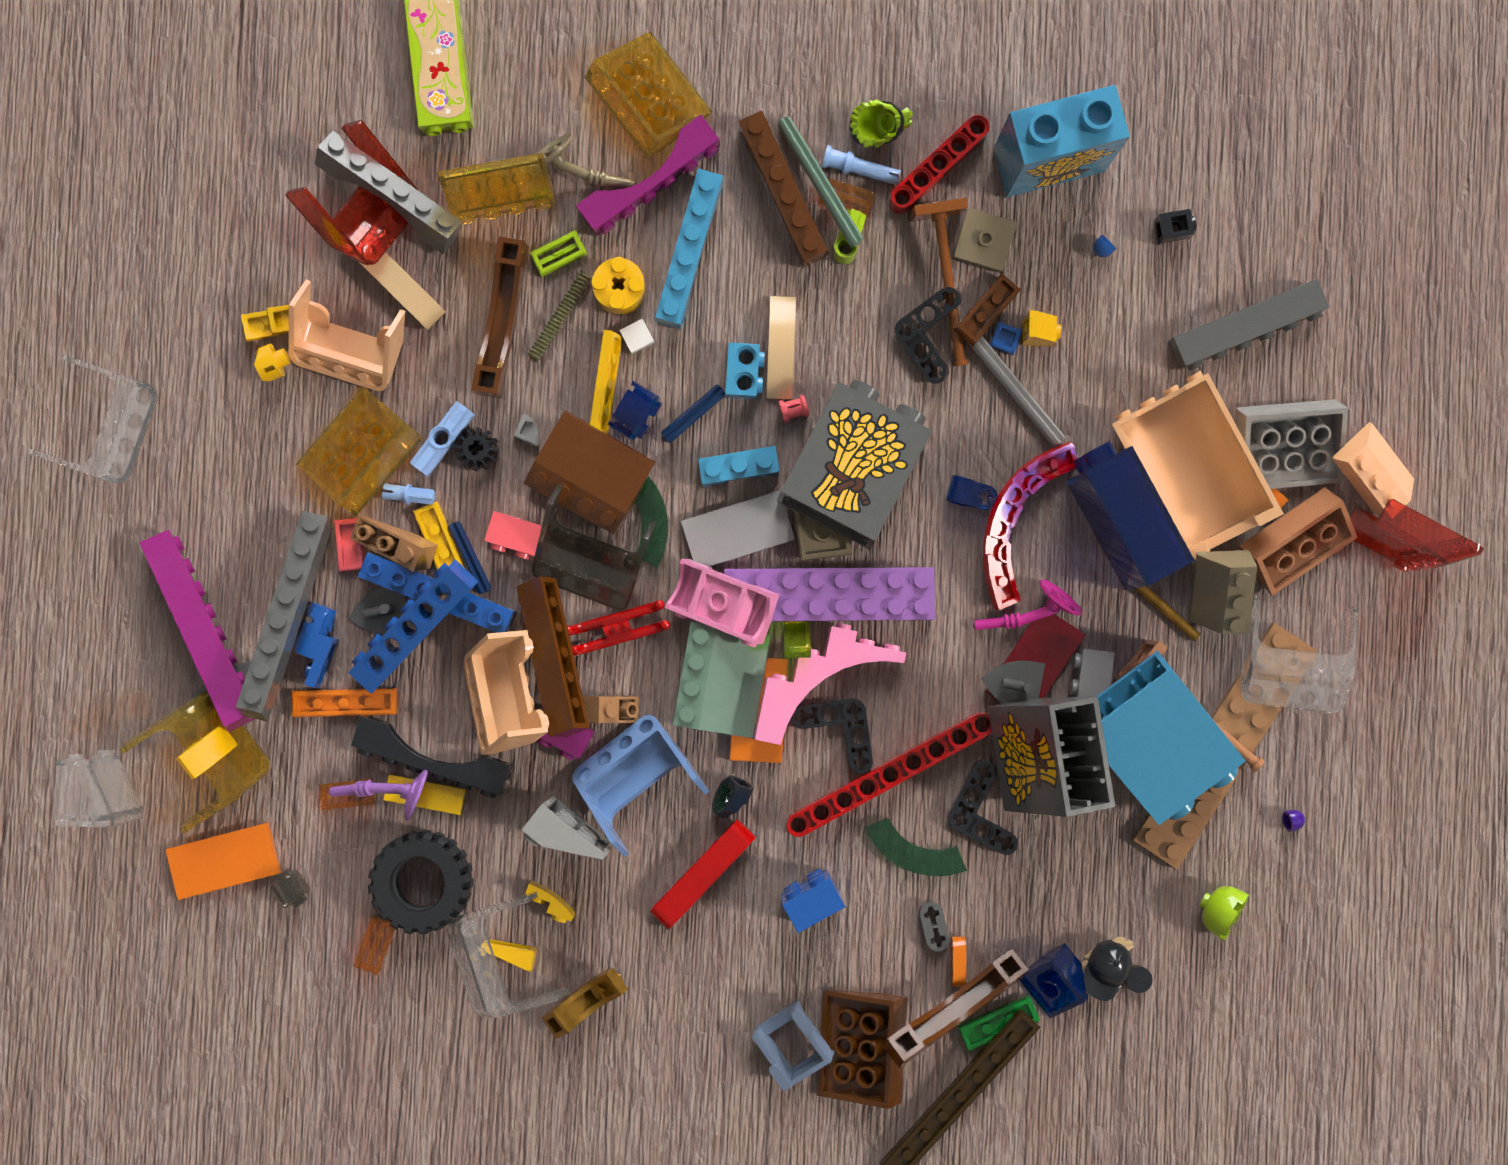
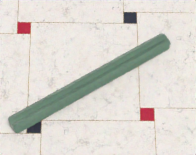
M788 116L778 121V128L851 247L861 244L863 236L792 119Z

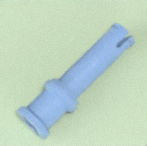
M830 145L827 146L821 168L830 167L842 171V174L845 175L852 172L893 184L894 186L897 185L901 172L900 169L854 157L855 154H852L850 151L844 153L832 149Z

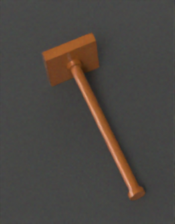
M966 197L914 205L909 211L910 222L928 219L935 222L944 288H955L945 220H947L948 216L961 215L968 208ZM946 292V304L950 303L953 305V298L956 297L955 294H948ZM957 308L948 315L955 359L952 362L953 367L968 364V359H965L962 338L953 330L960 322Z

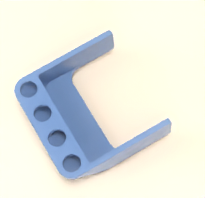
M652 715L643 716L579 765L572 776L573 783L608 840L624 857L629 852L613 828V818L619 810L676 767L683 766L693 782L705 795L710 792L682 750L661 723Z

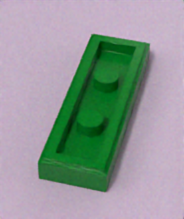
M1026 995L959 1024L957 1027L968 1052L987 1044L1019 1008L1035 1022L1040 1021L1030 996Z

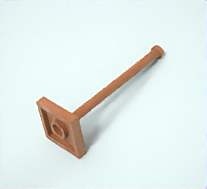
M1146 640L1113 680L1118 681L1157 650L1162 655L1167 647L1160 641ZM1216 723L1250 765L1249 768L1253 772L1258 771L1264 764V760L1252 754Z

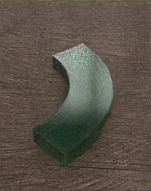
M648 476L635 501L642 518V536L634 555L657 568L662 560L668 541V516L664 500L655 483Z
M889 817L865 826L869 837L880 852L890 861L908 871L926 876H949L967 871L957 846L945 849L919 847L900 835Z

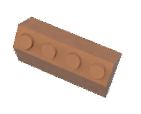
M1324 487L1239 547L1241 550L1250 551L1257 565V578L1269 594L1273 596L1358 537L1344 501Z

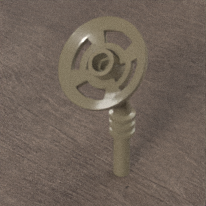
M571 133L564 134L549 143L529 162L531 167H539L551 163L552 166H556L558 169L588 181L590 185L594 182V185L597 186L599 183L600 187L608 185L625 189L633 186L635 180L607 175L605 171L600 173V170L594 172V169L589 171L564 160L563 152L573 138Z

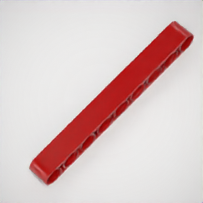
M982 712L974 713L871 769L867 773L794 811L786 820L788 832L794 837L805 836L992 733L989 715ZM979 717H984L988 725L984 731L979 732L975 728V721ZM961 729L965 734V739L962 743L955 744L952 740V734L955 730ZM934 742H939L942 746V752L938 756H931L929 753V747ZM912 754L919 757V765L914 769H909L906 766L907 757ZM888 767L895 768L897 772L896 778L892 781H886L883 778V772ZM864 780H871L874 784V789L868 794L860 791V784ZM842 792H847L851 795V801L846 806H840L837 803V797ZM825 805L828 808L827 816L822 819L815 817V807ZM794 818L804 819L806 822L804 829L795 831L791 828V821Z

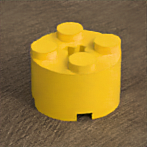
M623 257L609 259L596 269L592 278V288L599 305L609 313L630 314L636 311L644 301L646 285L643 274L639 267L630 260ZM616 283H623L624 289L621 291L618 288L616 289L614 285Z

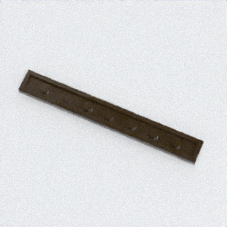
M1019 1008L883 1157L879 1164L916 1165L1041 1028L1039 1024Z

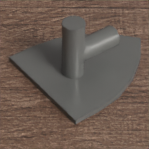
M382 586L377 587L365 595L356 605L349 619L363 629L373 633L385 634L387 630L384 626L394 616L399 619L404 614L400 609L407 603L406 596ZM407 621L409 628L413 629L411 622Z
M1020 660L1009 662L992 669L981 679L989 692L1002 704L1039 698L1045 664Z

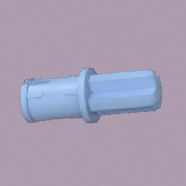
M385 483L383 486V490L393 491V493L382 492L384 500L404 501L407 505L411 502L432 505L435 500V491L433 489L412 487L411 484L401 486Z

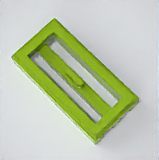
M576 230L530 252L542 277L588 255ZM575 239V243L541 260L538 259L539 256ZM577 248L580 249L579 251H577V252H575V253H573V254H571V255H569V256H567V257H565V258H563V259H561V260H559V261H557V262H555V263H553V264H551V265H549V266H547V267H545V268L542 267L543 265H545V264H547V263H549V262H551V261H553V260H555V259H557V258H559V257H561V256H563V255H565V254H567V253H569V252H571V251H573V250H575V249H577Z

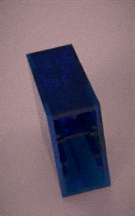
M1110 440L1073 461L1079 474L1066 481L1124 590L1147 587L1195 561L1133 446L1117 453Z

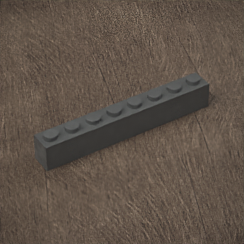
M305 511L301 513L236 704V708L242 716L266 722L269 720L332 531L331 523L326 516Z

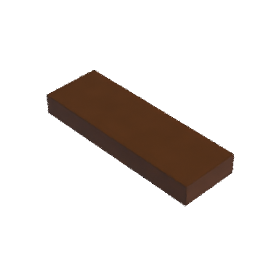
M1001 273L953 330L973 347L1021 289Z

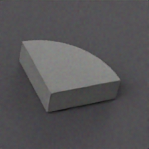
M523 413L513 437L538 448L540 442L539 429L536 423Z

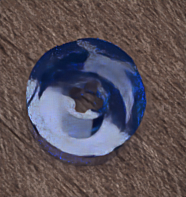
M633 380L631 386L634 387L633 392L630 390L626 391L612 415L616 418L615 422L613 423L609 420L607 426L632 441L636 437L639 439L643 437L649 427L645 424L649 415L655 417L662 405L658 401L660 396Z

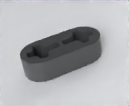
M926 901L919 909L925 941L931 950L936 952L943 951L950 942L943 910L937 902ZM930 906L934 910H938V913L934 915L936 922L934 924H931L928 916H924V913L928 912V907ZM934 928H937L940 936H944V939L940 941V945L930 942V939L934 938Z

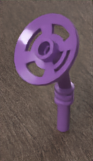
M423 770L414 779L412 784L373 783L372 780L357 781L352 785L331 787L330 795L331 797L348 795L362 797L372 796L374 793L400 794V798L405 799V820H409L422 792L428 771Z

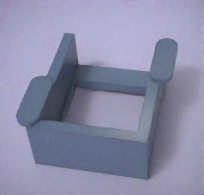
M799 999L757 1025L752 1035L753 1040L771 1064L769 1073L784 1091L831 1063L834 1051L830 1049L802 1009ZM792 1019L817 1051L793 1067L769 1035Z

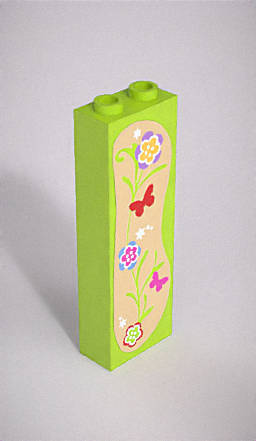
M404 0L418 127L423 134L428 136H439L445 131H452L453 133L467 132V129L474 128L460 1Z

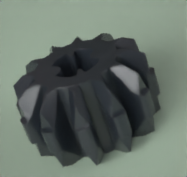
M481 427L476 428L475 435L471 429H467V439L461 435L458 437L463 442V445H455L456 450L463 451L457 456V459L459 461L465 460L463 466L467 469L473 464V470L476 472L480 469V463L485 470L489 469L488 460L493 463L497 462V459L491 456L492 453H500L499 448L492 447L498 443V439H490L492 432L489 430L485 431L482 435ZM479 443L483 447V451H478V455H476L472 448H476Z

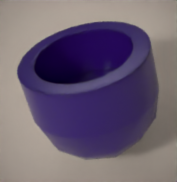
M1288 810L1282 814L1283 824L1289 832L1299 830L1305 824V817L1298 810Z

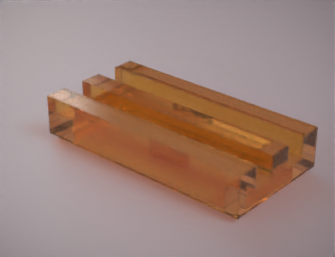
M827 178L833 188L869 198L867 201L835 191L840 199L865 206V210L843 204L847 210L861 211V213L866 215V219H868L876 192ZM820 197L819 204L826 206Z
M372 778L319 784V790L321 791L320 800H322L321 811L375 804L374 794L368 796L369 799L328 804V799L356 795L331 797L330 794H327V789L334 786L352 785L357 781L372 780Z
M375 916L371 917L353 967L362 968L366 972L370 971L374 975H379L396 930L390 927L391 922L383 921ZM377 923L379 924V928L377 930L376 936L374 938L373 944L368 954L366 963L362 962V960L365 955L375 925ZM385 927L389 928V931L387 933L386 939L381 949L376 966H372L371 963L373 961Z

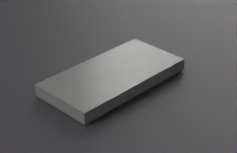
M780 490L681 521L693 561L711 567L794 541L795 537L785 506L777 502Z

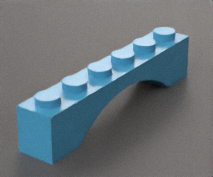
M699 168L697 170L655 319L658 324L682 330L702 250L723 188V175Z

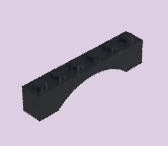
M368 715L360 717L351 746L358 748L357 753L372 757L374 753L383 756L382 761L397 765V762L407 764L406 769L416 773L427 770L432 773L431 777L446 782L447 778L457 781L456 786L468 790H471V787L481 789L482 795L491 798L504 794L514 765L491 756L465 763H448L434 760L410 747L398 735L391 723Z

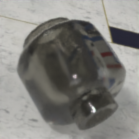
M286 869L271 880L273 885L270 888V892L282 908L293 906L296 909L308 900L305 895L310 891V886L299 871Z

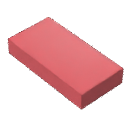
M357 518L334 520L339 572L359 571L364 562L365 547L350 539Z

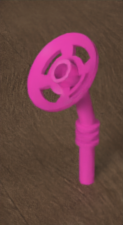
M1042 579L1039 584L1043 593L1049 599L1046 602L1047 606L1021 615L1018 612L1015 616L1013 613H1010V616L1005 614L1004 617L974 620L975 630L1005 627L1007 630L1010 626L1012 629H1015L1016 626L1021 628V625L1051 616L1055 612L1059 613L1060 610L1080 616L1083 611L1061 588L1048 580Z

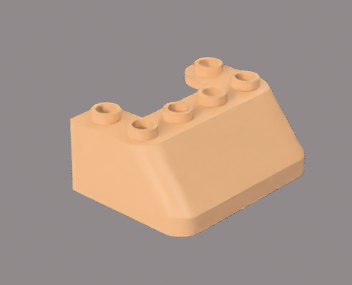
M527 630L487 634L465 655L464 671L479 748L483 755L495 754L532 744L548 732V717L542 710H534V700L530 696L528 689L529 676L524 670L523 663L533 653V643L528 637Z

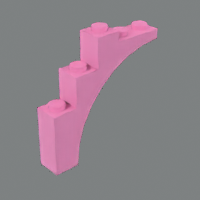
M836 623V627L831 626L828 629L823 656H819L820 651L805 648L804 652H797L791 682L787 681L788 676L774 673L772 678H765L753 739L781 745L787 724L796 707L810 690L825 678L844 668L861 663L878 661L904 663L906 653L901 652L900 646L885 644L884 648L874 646L875 641L862 638L859 639V643L855 642L857 631H852L851 625Z

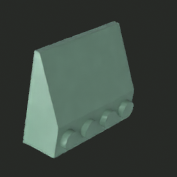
M691 621L673 725L753 738L771 635H766L763 644L751 647L741 643L742 639L706 624Z

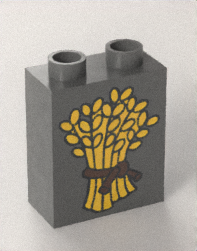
M852 380L849 387L838 382L788 476L777 502L869 550L876 541L932 430L923 426L926 417L918 410L904 404H899L894 411L877 402L880 394L875 388L862 381Z
M1098 697L1034 698L988 707L1004 811L1069 817L1115 807Z

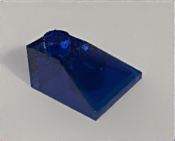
M1066 943L1046 952L1028 967V972L1019 980L1049 1018L1083 1004L1087 1000L1082 963Z

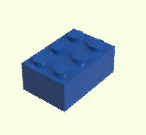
M819 868L807 875L806 881L800 884L795 881L783 888L784 893L781 894L782 905L797 933L845 908L842 896L827 869L821 871Z

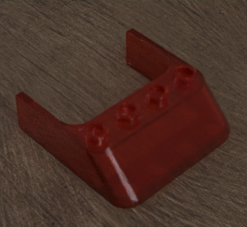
M362 120L346 123L341 127L357 148L417 189ZM360 186L357 187L333 218L306 187L288 190L285 194L327 245L367 266L376 264L408 224L406 219L388 203Z
M1395 499L1388 500L1379 518L1359 507L1355 508L1350 516L1358 537L1353 541L1394 562L1393 566L1404 572H1408L1409 569L1417 571L1419 569L1427 570V568L1446 566L1480 556L1484 551L1483 547Z

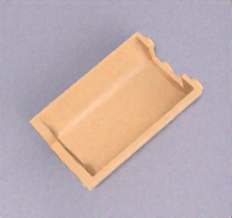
M1201 371L1186 378L1188 384L1179 388L1178 385H1174L1163 391L1165 397L1157 401L1154 397L1140 404L1142 409L1133 413L1128 409L1115 416L1117 421L1112 424L1133 464L1138 465L1147 474L1149 484L1155 493L1153 497L1157 498L1160 505L1159 510L1167 521L1169 530L1182 549L1183 558L1186 563L1196 559V552H1210L1212 548L1284 514L1208 373L1203 375Z

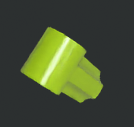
M854 209L847 210L862 234L866 215ZM839 229L834 244L833 256L838 263L846 265L855 259L858 245L851 247ZM847 245L851 248L852 252L850 254H842L838 248Z

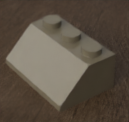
M1249 550L1196 552L1189 614L1191 622L1220 634L1249 633L1257 565Z

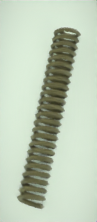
M583 269L580 270L581 273H578L577 280H574L572 287H569L570 290H567V294L563 297L561 304H558L559 307L556 308L557 311H554L553 318H550L548 325H545L546 328H543L544 332H541L539 338L536 339L537 342H534L533 349H530V352H528V356L535 362L539 363L537 359L542 360L540 356H544L540 351L546 353L543 348L548 349L546 345L551 346L547 341L552 343L553 341L550 338L555 339L553 335L556 336L557 333L553 330L559 332L554 326L561 329V326L557 323L564 325L560 320L566 322L561 316L568 318L564 313L570 315L567 310L572 311V309L567 305L575 308L568 301L576 305L577 303L571 298L579 301V299L574 295L581 298V295L575 291L583 294V292L578 288L586 291L581 285L588 286L582 281L590 284L585 278L590 281L592 278L586 275Z

